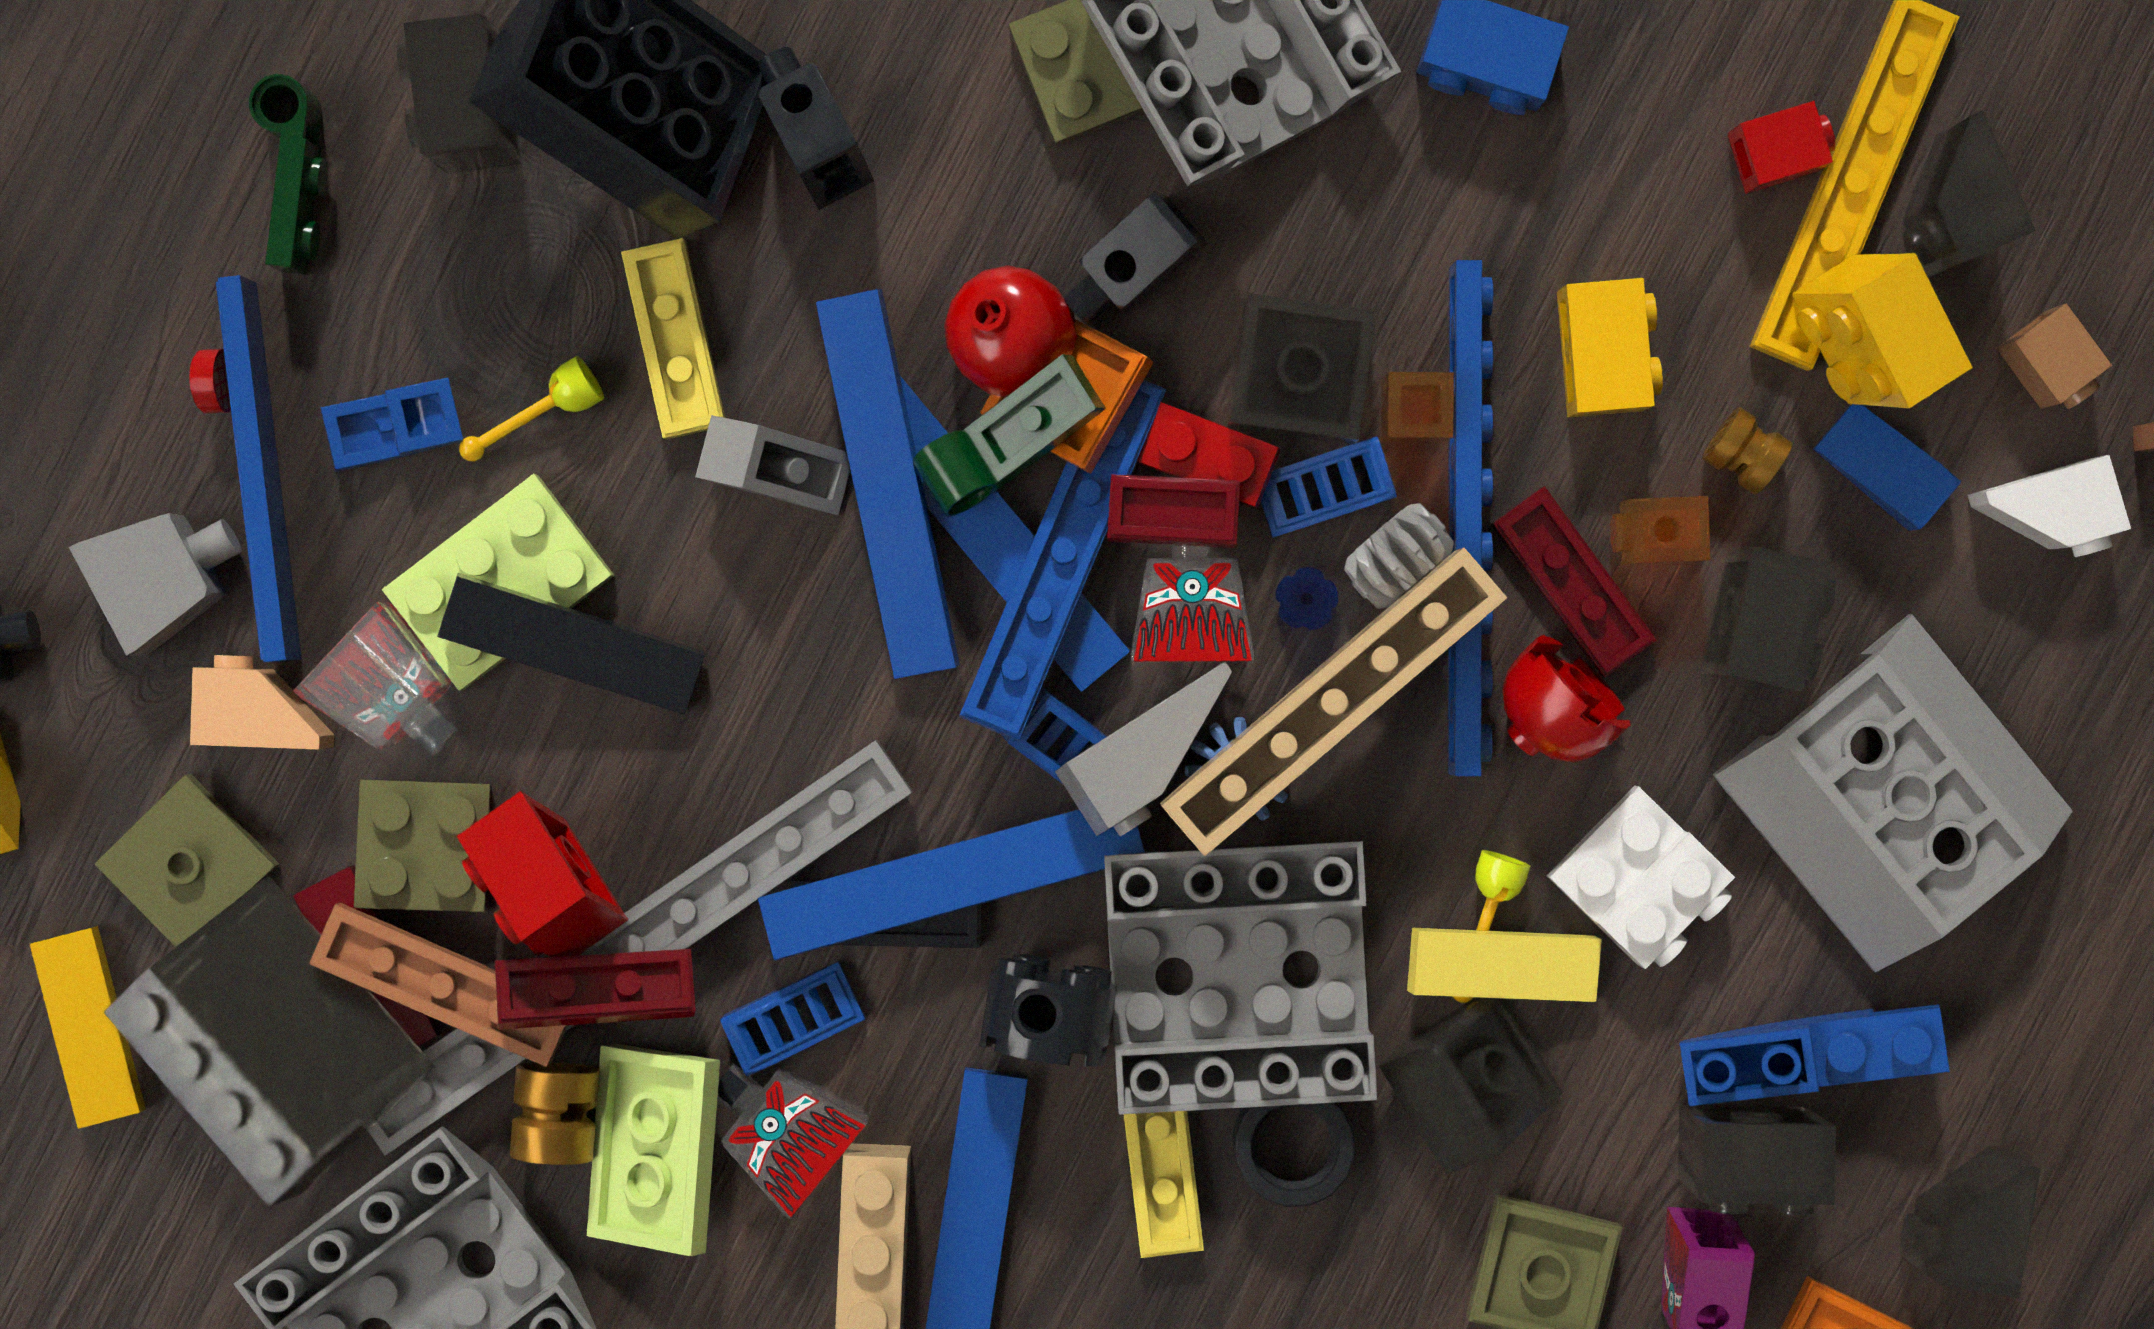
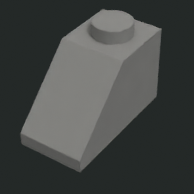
M711 415L695 477L757 495L839 515L850 473V464L846 451L761 425Z

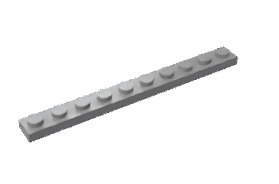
M875 740L625 912L628 918L627 922L580 955L686 949L913 791L879 741ZM568 1025L566 1031L574 1025ZM456 1029L352 1100L349 1104L383 1154L387 1155L526 1058L460 1029Z

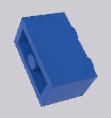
M1439 0L1416 73L1429 77L1428 85L1440 92L1463 96L1467 89L1489 96L1488 104L1495 109L1510 114L1525 115L1527 109L1537 111L1546 101L1569 26L1487 0Z

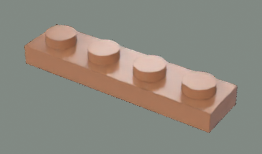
M343 903L334 905L309 963L312 966L545 1067L552 1063L568 1026L498 1030L494 969Z

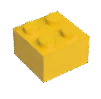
M1916 253L1852 255L1792 293L1800 310L1798 322L1802 331L1811 342L1819 346L1829 366L1826 369L1828 382L1835 393L1846 400L1848 404L1911 408L1973 368Z

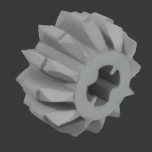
M1421 503L1410 504L1356 548L1347 557L1344 570L1353 581L1352 585L1364 599L1367 598L1377 609L1388 608L1451 554L1454 541L1445 531V525L1434 513L1431 515Z

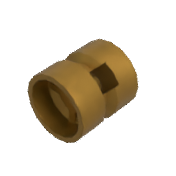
M536 1062L516 1065L514 1103L521 1107L523 1111L521 1115L512 1119L510 1157L529 1163L572 1165L593 1161L595 1123L586 1116L587 1111L597 1106L599 1069L587 1065L552 1062L548 1067Z

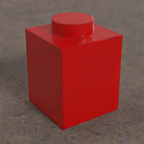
M1815 101L1742 122L1727 133L1745 194L1819 172L1833 163L1830 152L1835 151L1836 148L1834 131L1828 117L1825 114H1818Z

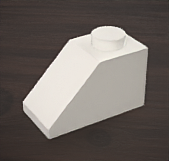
M2110 455L2086 459L1968 495L1970 505L1975 510L2048 549L2072 547L2074 557L2113 547L2110 535L2131 529Z

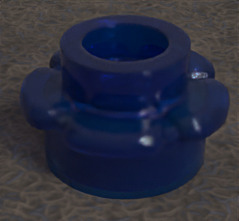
M1311 567L1300 568L1295 572L1294 576H1286L1278 584L1275 598L1280 602L1281 606L1278 610L1279 615L1289 626L1293 628L1306 626L1309 630H1315L1323 627L1331 620V610L1338 605V591L1332 581L1323 578L1324 575L1320 570ZM1309 593L1312 595L1313 601L1310 605L1302 604V594Z

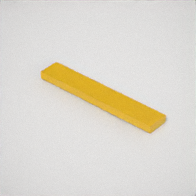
M1893 0L1836 137L1835 151L1830 152L1833 163L1825 167L1821 173L1749 347L1806 371L1814 368L1820 349L1802 331L1798 322L1800 310L1792 293L1850 256L1861 255L1960 16L1922 0Z

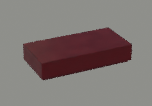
M1111 474L1108 542L1237 548L1240 481Z

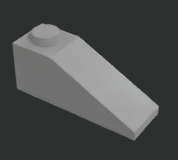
M1226 662L1201 676L1055 771L1096 836L1114 827L1121 837L1152 817L1146 805L1165 791L1229 679L1232 671Z

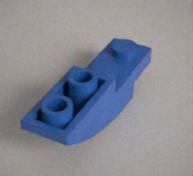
M1939 1004L1873 1012V1009L1834 1013L1741 1028L1683 1040L1679 1043L1689 1106L1818 1092L1819 1087L1950 1072Z

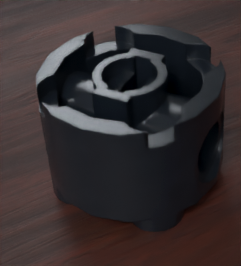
M1013 954L1012 958H999V965L992 966L979 1046L985 1048L992 1047L995 1044L994 1052L1026 1060L1070 1066L1073 1053L1085 1055L1084 1067L1104 1066L1117 986L1110 984L1112 971L1095 966L1075 965L1074 970L1062 969V972L1049 970L1051 960L1044 957ZM1044 996L1048 997L1056 1008L1055 1022L1050 1021L1044 1014L1042 1009Z

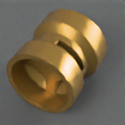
M1737 407L1711 439L1702 459L1717 470L1727 468L1732 472L1735 471L1738 476L1739 485L1752 494L1757 495L1778 472L1789 455L1793 442L1778 432L1763 433V430L1757 426L1756 417L1743 408Z

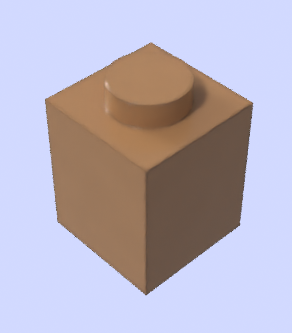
M2067 303L2046 310L1996 347L2040 409L2061 403L2067 409L2076 406L2100 388L2095 378L2112 366Z

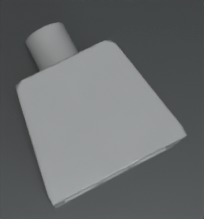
M171 513L141 521L78 542L69 547L126 656H144L153 652L225 595V589L213 567L242 552L241 545L234 531L224 519L194 533L184 515Z

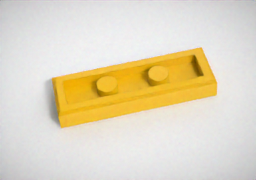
M98 926L31 943L32 956L78 1129L146 1110Z

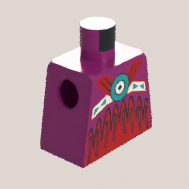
M1667 1207L1661 1305L1662 1312L1670 1329H1744L1755 1253L1730 1210Z

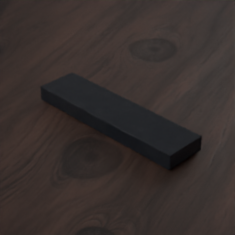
M461 573L457 574L437 637L684 715L705 657V653L702 650Z

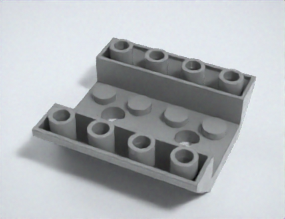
M1080 0L1187 187L1221 178L1321 125L1401 72L1361 0ZM1239 76L1251 80L1259 91L1258 103L1246 105L1238 101L1231 90V79Z
M1908 614L1860 653V656L1865 660L1781 730L1773 736L1760 735L1713 774L1714 778L1874 972L1932 944L1952 931L2040 859L2073 812L1912 614ZM1863 727L1875 729L1880 734L1883 743L1881 754L1875 761L1869 764L1858 762L1851 752L1852 737ZM1953 827L1962 835L1964 849L1956 861L1943 864L1934 855L1933 841L1939 831Z
M1363 841L1213 849L1206 856L1199 850L1104 855L1110 970L1112 971L1111 984L1117 986L1113 1010V1032L1119 1115L1377 1100L1374 1035L1369 1031L1362 919V906H1366ZM1295 951H1308L1317 959L1319 966L1318 974L1308 985H1292L1283 976V963ZM1180 958L1191 966L1192 980L1189 986L1182 992L1168 993L1156 983V970L1164 960Z
M443 1126L234 1283V1286L267 1329H282L284 1326H287L288 1329H361L363 1322L370 1318L382 1319L392 1329H597L569 1266L495 1168ZM473 1241L487 1244L495 1255L493 1270L486 1274L471 1272L465 1266L462 1258L465 1244Z

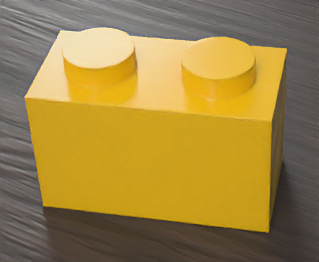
M1644 278L1566 284L1558 290L1557 302L1567 418L1639 412L1654 407V395H1661L1663 376L1659 357H1650L1648 332L1656 331L1657 306L1654 294H1645Z

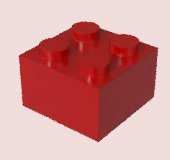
M522 791L456 836L468 855L467 858L462 860L466 873L482 892L485 893L489 890L500 907L499 910L494 912V918L503 933L515 945L520 942L528 945L537 956L542 954L550 957L579 956L628 921L625 913L566 819Z

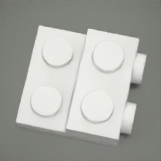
M1635 785L1546 875L1622 951L1644 969L1653 961L1660 967H1663L1673 960L1687 943V939L1681 932L1698 915L1704 921H1708L1717 915L1732 897V894L1725 887L1735 878L1690 832L1684 831L1639 786Z

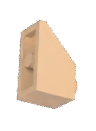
M214 655V667H193L190 745L318 750L334 748L335 735L274 669H253L254 656Z

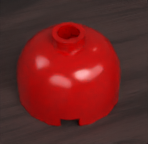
M1008 265L984 270L965 282L950 302L944 324L946 347L961 374L986 393L1005 398L1062 354L1072 355L1077 338L1074 312L1065 302L1059 289L1034 271Z
M1541 635L1517 657L1507 671L1502 689L1504 710L1513 723L1507 729L1508 734L1516 745L1530 756H1535L1540 751L1551 759L1573 763L1592 758L1622 735L1631 726L1630 720H1617V717L1625 708L1608 684L1590 665L1580 657L1573 664L1567 663L1556 654L1564 645L1554 638Z

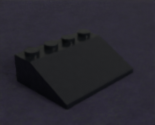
M520 0L491 46L469 102L674 238L679 239L721 221L763 107L757 92L767 85V82L758 67V63L767 54L692 0Z

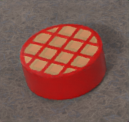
M224 349L199 350L191 361L189 374L190 389L194 403L205 414L231 412Z

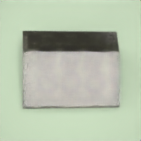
M266 877L149 967L104 1011V1014L270 1207L302 1195L435 1066L368 989L309 964L321 934L271 877Z

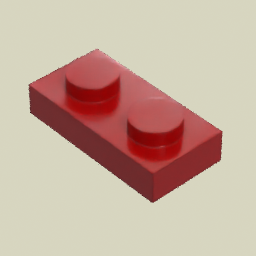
M1160 402L1137 461L1141 465L1175 478L1240 481L1239 503L1258 509L1281 450L1279 447Z

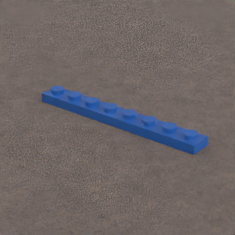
M1456 260L1449 267L1448 535L1454 541L1451 553L1465 547L1484 571H1491L1493 541L1491 532H1482V507H1491L1493 476L1491 469H1482V443H1491L1493 410L1491 405H1482V379H1491L1493 345L1492 341H1482V315L1492 314L1493 280L1492 277H1482V260ZM1493 611L1448 648V774L1453 776H1481V762H1491L1492 728L1490 724H1481V698H1491L1493 674L1491 660H1481V635L1491 634Z

